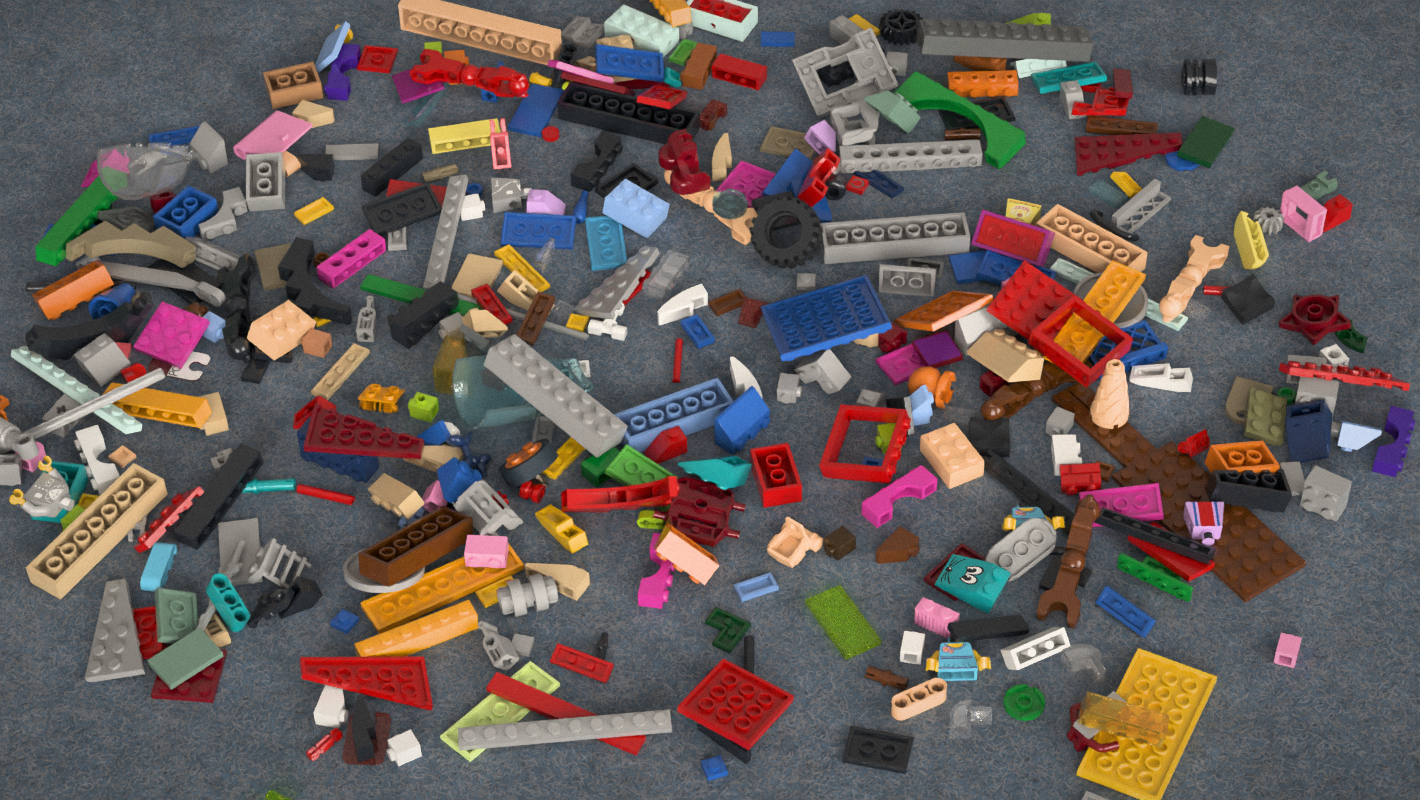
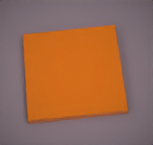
M951 291L894 319V324L902 328L935 331L991 303L994 298L991 294Z

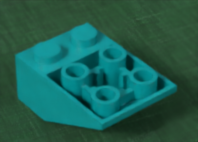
M737 456L678 462V466L684 468L685 472L697 474L703 481H712L716 483L718 488L723 490L744 485L752 463Z

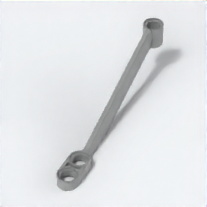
M87 255L76 263L77 269H80L98 260L105 266L110 277L113 279L194 291L200 299L216 307L221 306L226 301L225 294L220 289L203 281L196 282L176 272L101 261L98 257L90 258Z

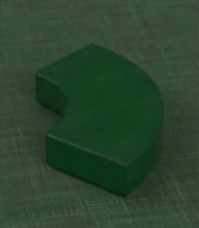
M1350 320L1351 329L1334 332L1345 346L1354 351L1364 353L1368 337L1359 334L1354 329L1353 320Z

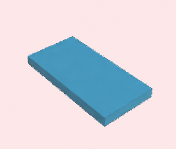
M609 216L585 218L591 270L622 267L627 262L622 224Z

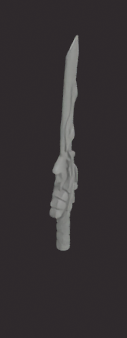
M238 540L231 561L229 563L226 562L224 568L219 567V573L226 575L231 584V577L236 576L243 567L242 563H238L246 544L243 540ZM209 599V606L206 612L200 616L196 629L200 627L204 631L216 608L211 599Z

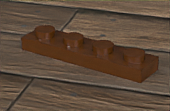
M1088 116L1086 132L1108 135L1157 133L1158 123Z

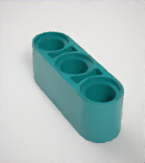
M222 573L214 574L206 587L207 595L227 627L233 632H239L247 624L250 613L227 576Z

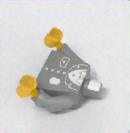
M44 456L43 459L47 465L39 461L38 467L40 470H46L48 473L43 472L24 496L20 489H15L9 500L11 504L19 503L20 507L33 517L48 516L53 518L62 509L71 511L74 507V500L70 499L69 487L64 478L55 468L50 466L52 463L51 458Z

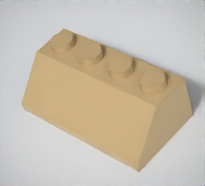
M1002 329L985 332L967 350L969 356L1008 382L1041 379L1044 358L1037 354V351L1026 347V344L1017 341L1015 337L1006 334Z

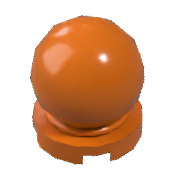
M922 366L914 370L910 375L907 386L908 391L911 395L922 385H926L928 391L932 392L936 407L945 409L944 403L948 404L952 398L954 390L950 388L952 381H956V376L951 371H945L941 374L934 367Z

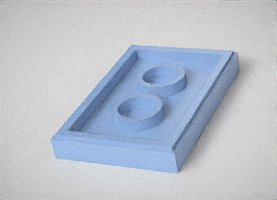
M346 21L326 38L315 63L317 73L321 72L337 58L350 28V24Z

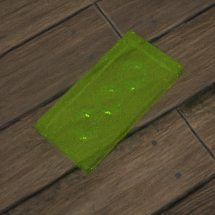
M841 585L805 600V605L845 660L881 645V639Z

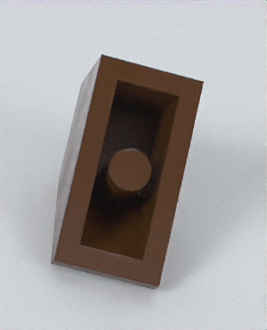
M900 526L876 549L875 562L882 564L908 561L919 553V537Z

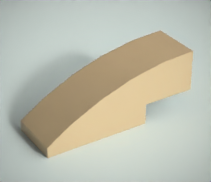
M728 133L722 135L714 149L712 181H724L727 178L726 168H732Z

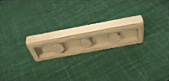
M353 343L311 390V394L314 396L319 395L329 400L369 355L370 350Z

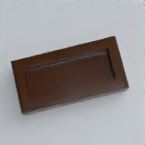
M737 289L709 301L708 306L716 316L748 304L749 299L740 289Z

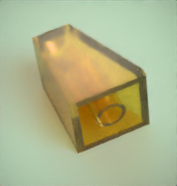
M445 335L432 367L435 392L472 398L471 371L464 338Z

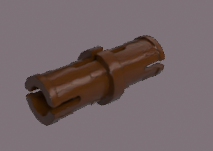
M960 127V129L954 130L945 129V141L980 139V128L964 129V127Z
M871 665L866 670L868 674H865V678L881 682L883 686L890 685L905 691L908 685L906 682H909V678L893 674L891 670L884 671Z

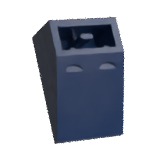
M1319 400L1287 406L1286 427L1290 462L1303 463L1329 458L1332 413L1326 401Z

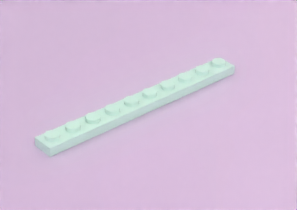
M27 346L11 351L12 358L80 404L100 396L99 393L92 391L87 385L80 383L76 378L71 377L64 370L59 369L52 362L43 358L42 355L29 351ZM112 403L94 411L95 414L125 434L142 430V423Z

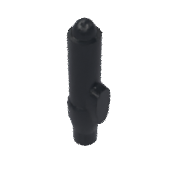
M603 632L601 639L597 643V658L605 660L608 647V633Z

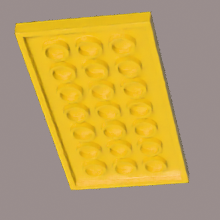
M1138 648L1116 691L1121 698L1130 704L1128 709L1093 737L1100 744L1117 741L1119 749L1101 753L1089 747L1077 770L1076 776L1140 800H1161L1216 684L1217 676Z

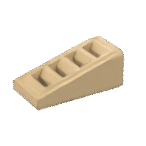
M214 612L210 621L215 620V622L208 624L204 633L220 648L230 644L231 640L228 631L216 612Z

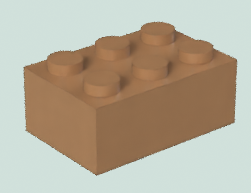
M313 61L263 72L265 88L273 109L300 104L302 100L309 102L323 98L321 81Z

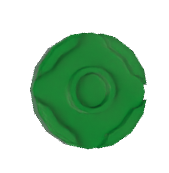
M1019 684L1006 691L1003 706L1005 711L1017 720H1034L1044 711L1045 698L1038 688Z

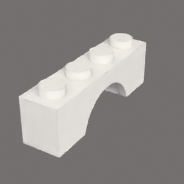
M95 425L76 431L77 440H74L77 451L82 452L79 453L82 464H87L85 468L88 478H93L90 480L93 490H98L99 495H101L120 476L114 463L107 464L97 460L99 454L106 450L99 426Z

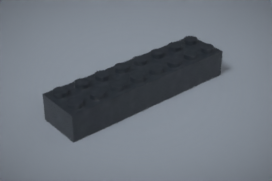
M574 82L568 84L557 102L558 119L667 144L668 138L672 133L682 129H686L694 140L700 129L699 111L678 106L666 109L638 103L637 97Z

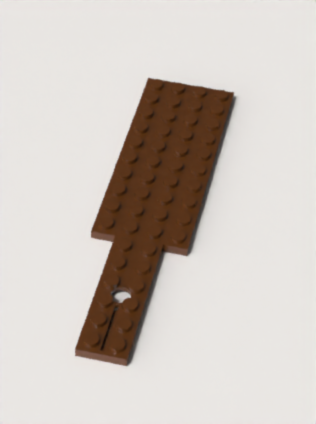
M1079 382L1052 396V401L1058 407L1075 413L1074 422L1124 467L1112 475V479L1120 487L1159 483L1164 519L1157 521L1169 532L1202 543V539L1191 538L1183 513L1185 502H1211L1205 489L1211 475L1186 453L1179 452L1178 446L1173 441L1156 449L1128 422L1119 428L1118 425H1113V429L1096 425L1092 421V415H1090V407L1096 393ZM1224 504L1221 536L1219 539H1214V544L1210 546L1216 549L1211 559L1215 562V566L1211 571L1244 602L1249 601L1306 566V561L1246 507Z

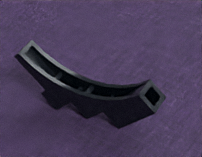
M296 237L278 265L280 279L287 281L285 285L287 298L295 300L294 304L312 319L319 317L350 325L352 321L350 307L326 297L315 287L309 277L310 264L315 255L313 241Z

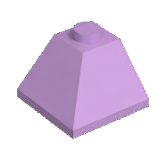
M529 189L526 213L565 214L566 204L548 190Z

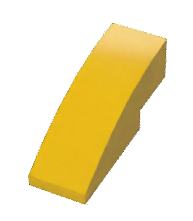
M550 504L535 513L539 522L570 553L573 554L588 545L585 531L574 525L572 518Z

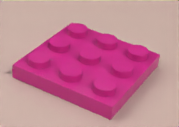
M741 160L716 191L722 195H737L746 202L747 208H753L752 200L763 197L761 193L776 173Z
M162 301L133 348L138 352L182 369L210 322L208 319Z

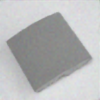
M576 16L561 32V39L590 49L596 42V39H599L604 34V24L591 23L590 17Z

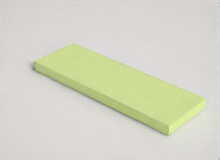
M531 661L510 677L547 694L553 693L560 687V683ZM491 693L440 735V738L471 762L485 749L459 751L458 728L517 723L531 710Z

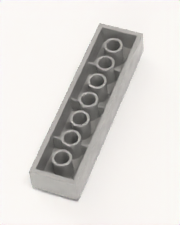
M965 212L820 223L823 227L821 248L824 264L969 253L970 233Z
M514 334L489 348L484 366L595 457L601 456L622 442L628 426Z

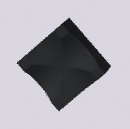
M1254 273L1240 283L1222 290V300L1242 325L1274 308L1275 299L1264 290Z
M970 417V443L979 455L992 457L987 453V450L990 448L1001 457H1010L1009 418L983 420L977 417Z

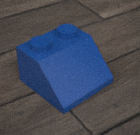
M455 457L437 469L443 497L450 503H456L459 496L475 481L478 482L482 479L478 470H473L464 461H460Z

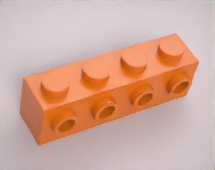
M1017 71L948 72L947 89H951L961 97L1017 96Z

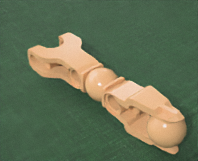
M665 170L664 178L670 185V176L673 171ZM710 186L709 190L681 195L684 199H689L701 207L704 206L708 212L714 213L715 217L731 228V234L735 240L744 245L751 242L749 228L754 226L751 222L753 217L757 218L758 216L754 208H746V212L742 216L729 219L721 217L714 211L713 202L722 194L714 191L713 187Z
M1194 236L1190 242L1191 249L1188 252L1189 261L1186 267L1181 270L1179 276L1174 281L1172 280L1168 294L1159 303V310L1162 313L1164 322L1172 321L1185 310L1196 287L1201 284L1208 271L1223 266L1228 257L1230 246L1221 243L1218 247H1208L1202 242L1204 237Z

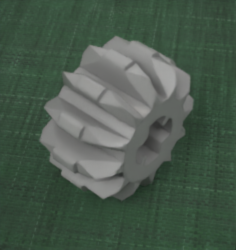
M1260 207L1258 211H1255L1253 221H1258L1263 234L1268 232L1270 236L1273 232L1277 235L1278 231H1281L1283 228L1284 215L1281 214V210H1275V207Z

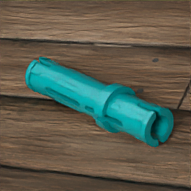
M295 478L253 479V481L246 485L242 493L259 494V492L296 490Z

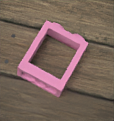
M1298 186L1286 190L1282 195L1280 208L1281 214L1284 215V223L1308 242L1321 236L1327 209ZM1297 206L1308 214L1307 220L1296 212Z

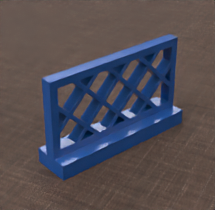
M1146 320L1129 327L1120 328L1132 338L1143 339L1142 344L1132 341L1131 346L1140 350L1128 351L1119 359L1125 366V372L1130 371L1132 366L1148 365L1166 359L1167 344L1160 342ZM1144 328L1146 335L1135 331ZM1104 336L1097 345L1096 350L1089 356V361L1095 365L1098 363L1095 359L1096 356L1103 358L1107 355L1100 352L1099 348L1102 347L1111 351L1116 347V343L1113 342V345L1102 342L1105 339H1109ZM1149 341L1154 343L1155 345L1147 346L1145 345V342Z

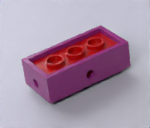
M982 209L971 244L1044 267L1055 232Z

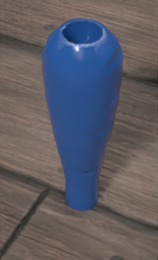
M585 190L582 191L581 197L572 212V215L577 218L576 224L583 223L586 218L589 193Z

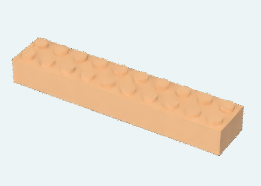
M401 0L398 4L402 30L548 65L549 60L557 61L562 49L560 29L441 0Z

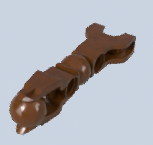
M1088 360L1084 363L1090 369L1094 366ZM1048 362L1042 368L1040 380L1019 381L1009 386H1002L991 398L982 404L980 409L981 416L984 420L1009 418L1017 414L1020 409L1028 405L1034 398L1042 396L1044 392L1053 390L1065 382L1077 383L1078 381L1056 364Z
M1091 494L1079 500L1075 506L1076 515L1072 521L1065 552L1060 558V569L1055 585L1040 596L1037 620L1045 621L1050 612L1061 610L1067 615V627L1076 628L1080 617L1081 603L1075 593L1080 579V572H1082L1086 565L1085 558L1091 542L1093 521L1099 517L1101 510Z

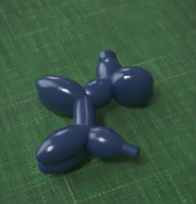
M470 431L462 437L459 435L448 437L447 442L449 445L461 448L465 457L461 461H464L469 467L471 465L476 466L482 477L487 476L485 464L489 463L491 456L489 454H482L477 457L471 454L468 444L471 442L473 432Z

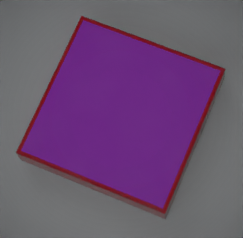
M947 331L912 341L913 348L925 366L939 368L963 360L962 353Z

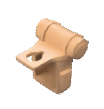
M786 517V522L783 524L781 532L776 534L769 542L767 552L778 562L793 568L804 558L807 550L818 551L822 547L824 539L817 533L807 530L800 523Z

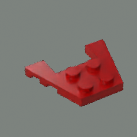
M1101 83L1080 86L1082 91L1096 93L1093 104L1074 101L1071 114L1125 116L1130 98L1115 97L1114 87L1107 89L1101 87Z

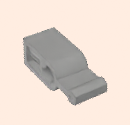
M367 296V307L360 310L357 321L356 333L358 342H375L377 318L373 296Z
M480 621L478 628L485 635L483 647L493 665L505 671L511 669L520 658L510 640L499 635L496 626Z

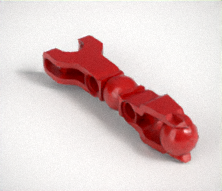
M424 49L420 54V60L423 65H414L409 72L413 81L422 84H431L436 81L458 84L462 82L467 86L476 85V88L479 87L483 90L494 92L499 97H528L529 81L525 74L504 66H499L498 68H483V66H480L478 68L473 64L465 65V63L442 57V54L437 50Z

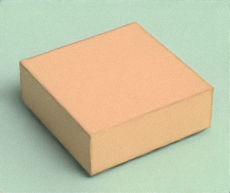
M122 445L110 454L108 458L120 468H123L136 458V454Z

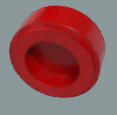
M549 126L542 130V138L545 141L554 142L559 139L558 128Z

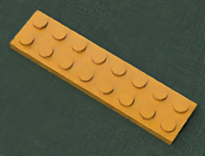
M1112 260L1083 301L1114 323L1144 282L1146 274ZM1073 313L1053 341L1084 364L1105 335ZM1043 355V358H1044L1045 360L1050 361L1048 358H1046V357Z
M508 543L509 552L506 568L469 567L465 564L464 556L425 573L420 581L406 589L381 593L360 602L361 608L377 633L381 634L476 592L505 577L524 570V564Z

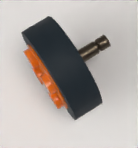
M541 439L533 443L528 442L520 451L506 458L507 461L500 467L499 473L509 487L519 486L534 478L537 484H543L547 489L549 486L540 473L557 459L558 453L548 439Z

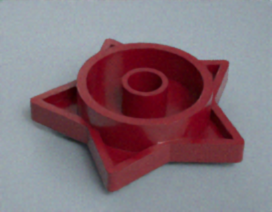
M1294 295L1292 311L1278 323L1280 328L1302 333L1312 345H1315L1330 332L1351 329V321L1338 311L1339 295L1330 297L1323 295H1308L1304 297Z

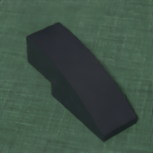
M363 695L357 697L352 715V734L358 762L375 757L371 740L377 739L375 725Z

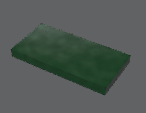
M1202 116L1179 149L1177 156L1211 168L1233 135L1235 128Z

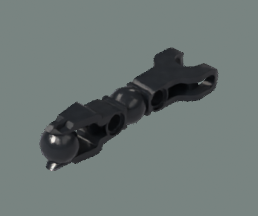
M248 253L239 257L238 263L233 270L230 271L224 266L218 270L217 280L225 285L227 319L222 332L227 352L231 358L243 360L245 363L249 362L253 349V343L247 339L251 327L249 297L250 284L257 273L256 261Z

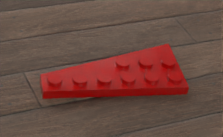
M424 656L300 657L301 679L432 710L433 704Z

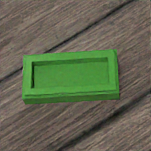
M683 38L669 57V62L685 66L687 59H690L692 49H695L698 42Z

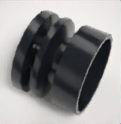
M1184 59L1181 70V85L1184 95H1190L1191 88L1192 94L1197 95L1199 87L1202 95H1215L1217 87V65L1215 59H1202L1200 67L1197 59H1193L1192 65L1190 59Z

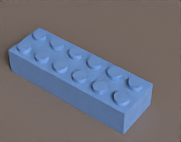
M715 378L614 415L628 426L621 442L623 447L627 444L638 452H642L649 447L662 431L675 426H679L685 436L715 426L714 419L734 401L720 380Z

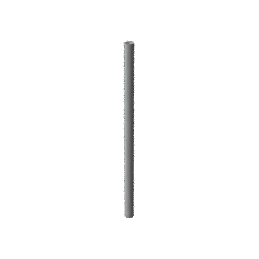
M457 293L458 299L478 304L474 298ZM506 308L512 318L520 321L524 320L526 314ZM545 321L543 328L586 341L589 337L587 333Z

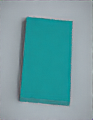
M1095 61L1032 73L1031 80L1039 93L1043 94L1060 90V84L1063 82L1077 80L1080 86L1107 81V75Z

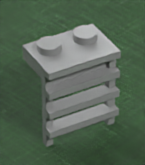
M273 538L264 547L260 546L256 551L255 557L257 558L248 569L250 574L247 580L254 584L264 576L285 589L290 586L297 576H300L303 567L310 568L311 564L306 561L305 557L300 558L297 556V552L294 550L292 552L287 550L286 545L283 544L281 546L276 543V539ZM283 554L288 556V559L278 579L274 575ZM294 560L298 562V565L288 585L285 583V579Z

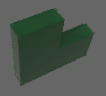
M715 607L705 620V624L721 631L712 642V646L729 654L751 627L750 622L718 607Z

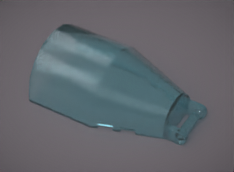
M487 355L456 359L452 376L453 396L459 416L467 427L478 430L521 424L543 414L484 366ZM544 357L585 392L588 393L593 390L592 382L587 380L576 358L559 359Z

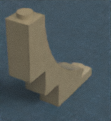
M104 221L67 243L66 259L73 261L83 254L90 258H95L108 254L135 253L158 257L184 268L195 261L196 246L165 226L149 233L134 223L121 231L107 221Z

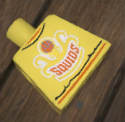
M1008 198L1005 217L1035 226L1040 219L1042 205Z

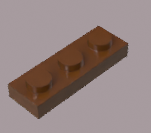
M537 291L516 335L526 344L534 346L556 300L555 296Z

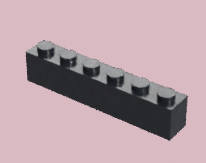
M240 443L237 449L232 452L228 461L221 466L216 477L210 481L204 493L198 497L194 506L188 510L185 518L177 524L174 532L178 542L197 550L202 546L246 488V485L263 465L264 462L260 451Z

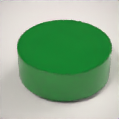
M1283 387L1277 391L1276 396L1286 398L1287 404L1295 402L1296 392L1293 389Z

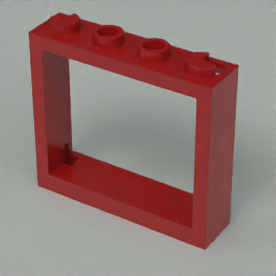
M1074 295L1031 331L1028 344L1087 388L1104 373L1108 361L1113 359L1119 360L1130 351L1133 338L1102 316L1097 310L1086 304L1085 301ZM1071 311L1117 344L1113 350L1091 369L1045 335L1048 330Z
M840 404L819 464L823 477L890 484L893 473H896L897 461L901 458L902 446L906 443L907 431L911 428V418H909L907 410ZM851 420L896 423L882 466L836 463Z

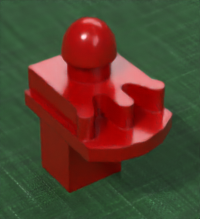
M134 363L120 370L125 384L147 374L145 367L140 363Z

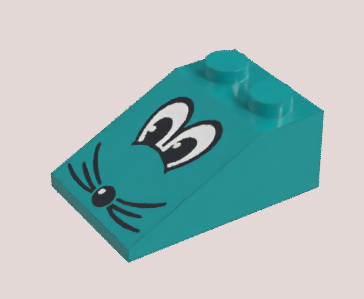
M952 554L937 579L935 586L989 614L1011 573L991 562Z

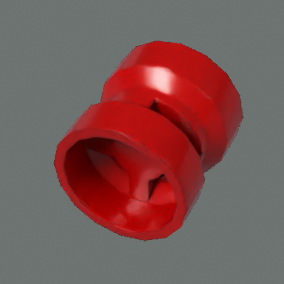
M529 480L521 485L519 497L525 500L530 498L532 502L539 504L545 495L546 487L540 483L534 484Z

